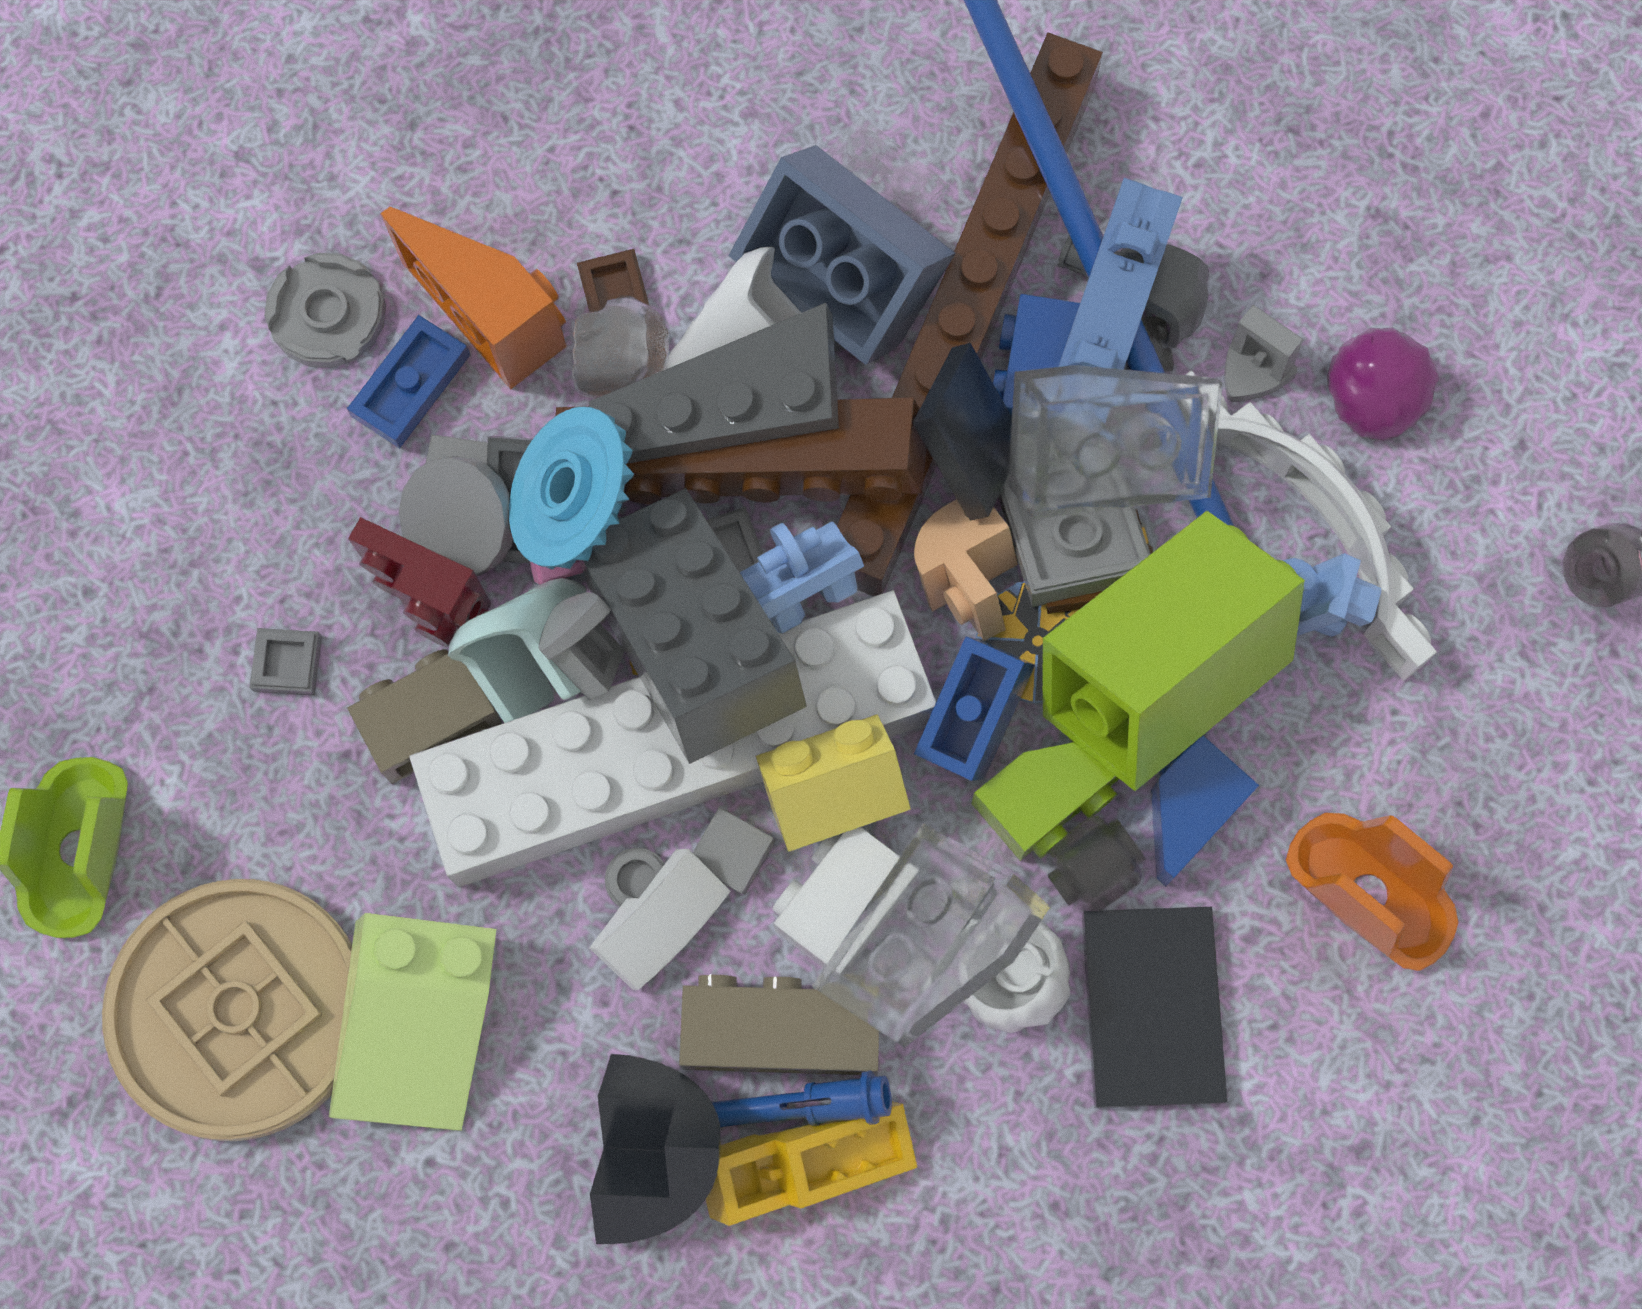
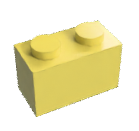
M878 714L862 720L847 721L833 730L800 741H789L781 744L774 750L755 756L773 815L788 852L911 810L895 749Z

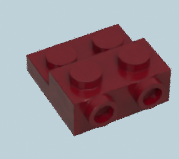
M362 517L359 518L348 540L362 558L359 563L360 566L375 575L372 580L374 585L401 600L405 606L403 614L417 623L415 631L439 645L448 647L456 631L463 624L489 611L492 603L472 569Z

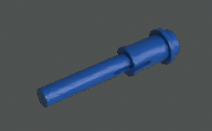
M871 1070L862 1072L859 1079L823 1083L808 1082L803 1092L712 1102L718 1115L720 1128L807 1118L811 1126L865 1119L869 1125H875L879 1123L880 1117L890 1116L892 1110L891 1090L887 1077L875 1076ZM831 1100V1103L827 1105L787 1109L789 1104Z

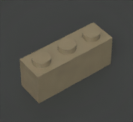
M700 975L698 976V986L683 985L679 1066L683 1070L831 1075H861L862 1072L871 1070L877 1076L880 991H867V981L860 979H829L828 990L802 989V979L795 977H764L763 988L737 987V977Z

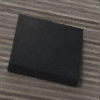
M967 343L951 348L913 421V425L964 513L971 521L989 517L1021 449L1024 438L972 344Z

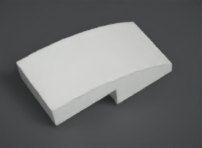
M676 849L640 898H627L589 949L632 990H639L686 946L731 891L689 849Z

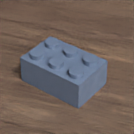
M817 145L780 158L728 256L737 262L745 253L762 247H773L775 249L771 270L773 282L801 313L826 303L833 314L834 340L867 365L895 350L900 345L954 257L955 252Z

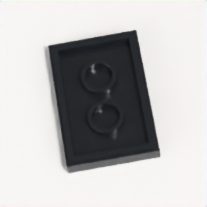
M1212 906L1083 911L1082 926L1094 1108L1227 1103Z

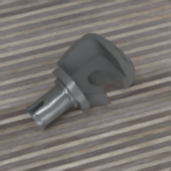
M1068 236L1059 256L1058 267L1067 268L1088 277L1070 236ZM1169 244L1166 245L1145 310L1169 324L1168 346L1175 348L1184 338L1190 337L1202 322L1209 296L1207 289L1209 269L1197 256ZM1122 248L1121 251L1117 250L1114 253L1144 263L1142 255L1133 249Z

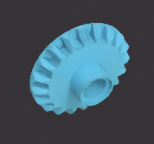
M575 407L566 410L551 419L536 434L527 447L512 483L509 500V523L512 537L518 550L530 562L552 570L555 567L571 569L576 560H589L593 546L606 544V529L609 525L619 524L617 515L622 503L629 500L623 492L624 485L634 475L626 466L633 450L624 443L626 431L615 424L614 417L592 407Z

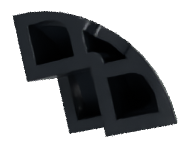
M611 1054L597 1096L603 1151L590 1191L596 1244H622L645 1240L665 1233L687 1220L703 1204L714 1185L721 1151L720 1123L717 1112L709 1097L694 1081L679 1071L656 1061L630 1055Z

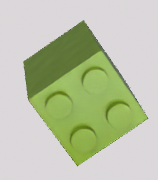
M1205 511L1043 637V717L1134 791L1138 790L1293 661L1305 580L1298 576L1289 564L1282 560H1276L1249 541L1240 529L1227 525L1209 511Z

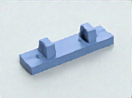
M1123 178L1042 412L1043 416L1097 434L1102 433L1183 197ZM1121 248L1133 249L1142 255L1144 263L1114 253Z

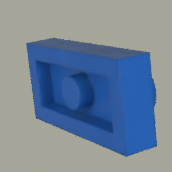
M418 315L347 407L350 416L400 449L471 354L467 345Z

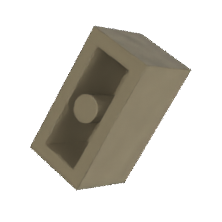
M447 649L438 650L425 656L416 663V671L396 682L386 679L367 687L360 693V701L347 707L381 774L391 784L414 773L410 755L503 724L495 708L467 666L461 661L452 660L448 656L449 651Z

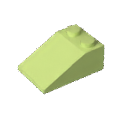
M364 913L356 920L329 1118L462 1131L489 995L496 929Z

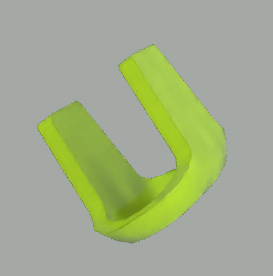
M95 757L72 758L59 761L49 769L36 789H9L0 830V871L15 887L17 908L25 924L41 934L55 938H75L91 933L102 919L119 853L128 786L123 769L117 765ZM81 830L74 867L69 866L61 857V844L68 834Z

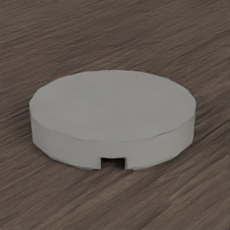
M316 253L304 257L305 262L299 263L293 268L289 265L277 275L269 289L264 314L274 342L289 358L308 367L334 368L355 361L374 345L384 327L386 303L378 281L361 262L339 253Z
M460 456L433 459L415 470L403 488L399 506L402 536L472 569L476 576L483 575L498 566L512 546L513 537L512 533H510L509 523L510 493L502 478L484 462Z

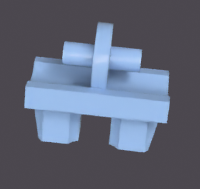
M833 521L817 530L812 526L794 537L783 523H780L770 529L776 547L758 556V563L740 572L776 631L783 634L802 623L805 613L800 602L819 592L827 603H838L856 593L855 571L864 567L859 552L846 541Z
M1345 553L1313 567L1301 559L1290 558L1282 560L1289 564L1297 575L1305 580L1297 636L1315 630L1332 637L1341 634L1343 628L1347 625V621L1358 626H1363L1373 621L1381 595V587L1357 578L1361 560Z

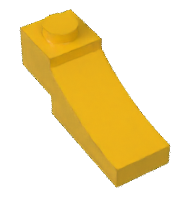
M892 1101L890 1116L880 1117L879 1123L875 1125H869L865 1119L821 1123L818 1126L806 1125L764 1135L753 1134L722 1144L717 1176L706 1198L709 1217L731 1226L788 1205L801 1209L918 1168L903 1104Z

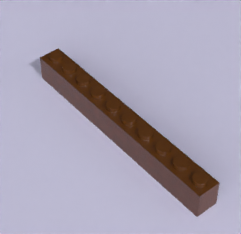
M1047 32L1030 74L1067 154L1096 86L1103 52ZM1014 112L956 245L955 255L945 271L892 398L914 397L919 408H921L952 347L971 343L980 361L1050 196V191ZM927 447L922 494H902L900 499L894 501L874 500L864 494L849 496L837 527L846 541L859 552L864 567L855 571L858 591L873 597L883 594L937 466Z

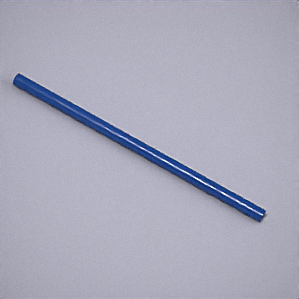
M964 0L1089 278L1103 239L1098 222L998 1ZM1141 320L1126 362L1194 514L1198 518L1205 511H1209L1227 525L1234 526Z

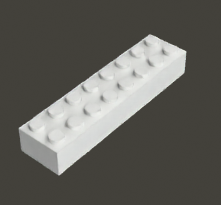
M894 590L804 620L801 624L783 634L778 633L796 661L807 707L691 764L685 758L640 677L611 686L609 692L592 700L582 696L410 755L411 764L447 877L455 885L462 887L761 783L763 779L755 756L774 750L783 743L800 741L833 730L847 721L862 720L878 714L889 738L925 726L936 701Z

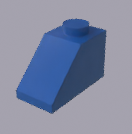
M1204 735L1158 772L1161 777L1151 789L1156 879L1165 887L1259 786Z

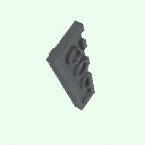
M826 303L593 399L589 401V407L614 417L615 424L626 431L624 443L633 450L631 458L627 463L838 429L833 314Z

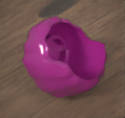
M1393 327L1369 328L1360 335L1343 343L1338 353L1332 357L1327 374L1328 388L1334 399L1335 412L1339 419L1345 422L1359 437L1382 441L1398 437L1417 424L1420 418L1430 410L1435 386L1439 381L1436 364L1430 356L1428 348Z

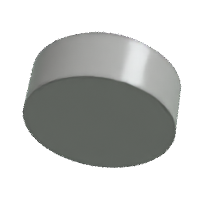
M630 848L617 854L609 863L605 873L606 891L614 904L620 908L627 898H640L665 865L662 859L654 852L644 848Z

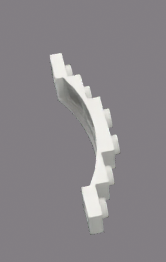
M1192 370L1172 384V389L1195 440L1203 450L1216 441L1251 457L1274 471L1298 490L1322 515L1339 537L1348 555L1361 560L1358 569L1360 579L1381 587V595L1373 619L1374 622L1363 635L1403 681L1423 667L1437 651L1430 644L1431 637L1425 626L1411 614H1404L1398 608L1414 588L1408 582V574L1403 565L1395 556L1388 552L1384 535L1391 526L1385 520V512L1377 499L1366 491L1360 492L1344 474L1345 468L1338 455L1328 446H1320L1310 434L1299 440L1285 433L1273 417L1265 413L1261 415L1251 402L1231 416L1227 412V403L1219 390L1208 382L1203 384Z

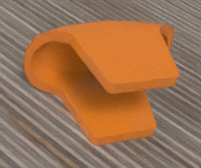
M1323 813L1310 820L1298 830L1289 846L1286 857L1291 875L1341 922L1405 969L1420 971L1434 964L1446 953L1454 939L1459 923L1455 904L1444 888L1453 869V865L1449 860L1392 815L1360 821L1344 813ZM1362 875H1372L1380 879L1387 890L1385 905L1380 904L1357 885L1354 880Z

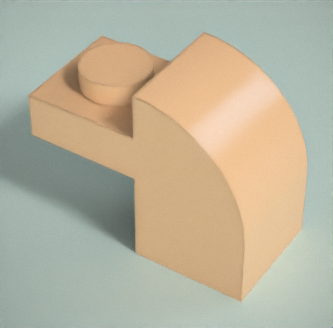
M956 499L936 511L920 529L914 548L915 562L926 600L932 612L947 604L953 616L961 625L969 621L983 641H986L1006 630L997 592L988 581L1017 566L1018 563L1009 526L993 507L989 517L970 521Z

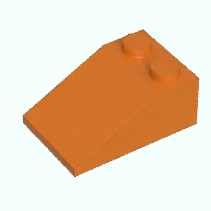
M391 206L380 213L402 264L510 390L567 347L561 329L566 324V320L554 304L559 299V296L549 280L538 269L529 274L512 255Z

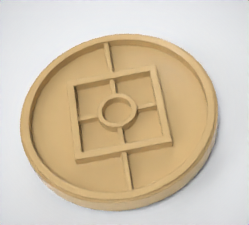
M255 879L216 881L192 888L168 900L144 919L121 948L107 980L103 998L102 1030L108 1058L117 1079L136 1104L151 1117L177 1131L202 1139L216 1141L250 1140L274 1134L298 1123L317 1110L332 1095L352 951L351 940L333 917L316 902L300 892L269 881Z

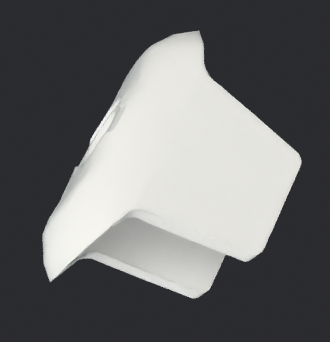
M762 247L745 253L733 265L723 282L706 301L700 314L691 322L681 340L672 349L667 358L666 369L801 313L771 278L775 251L773 247Z

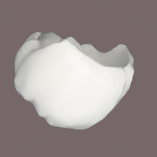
M1006 915L991 921L987 926L978 929L974 933L970 944L960 953L955 964V982L959 986L960 1000L970 1008L973 1016L980 1023L987 1025L990 1029L1014 1033L1021 1031L1025 1027L1048 1025L1053 1017L1063 1008L1070 996L1068 983L1070 962L1064 952L1062 941L1043 921L1034 917Z

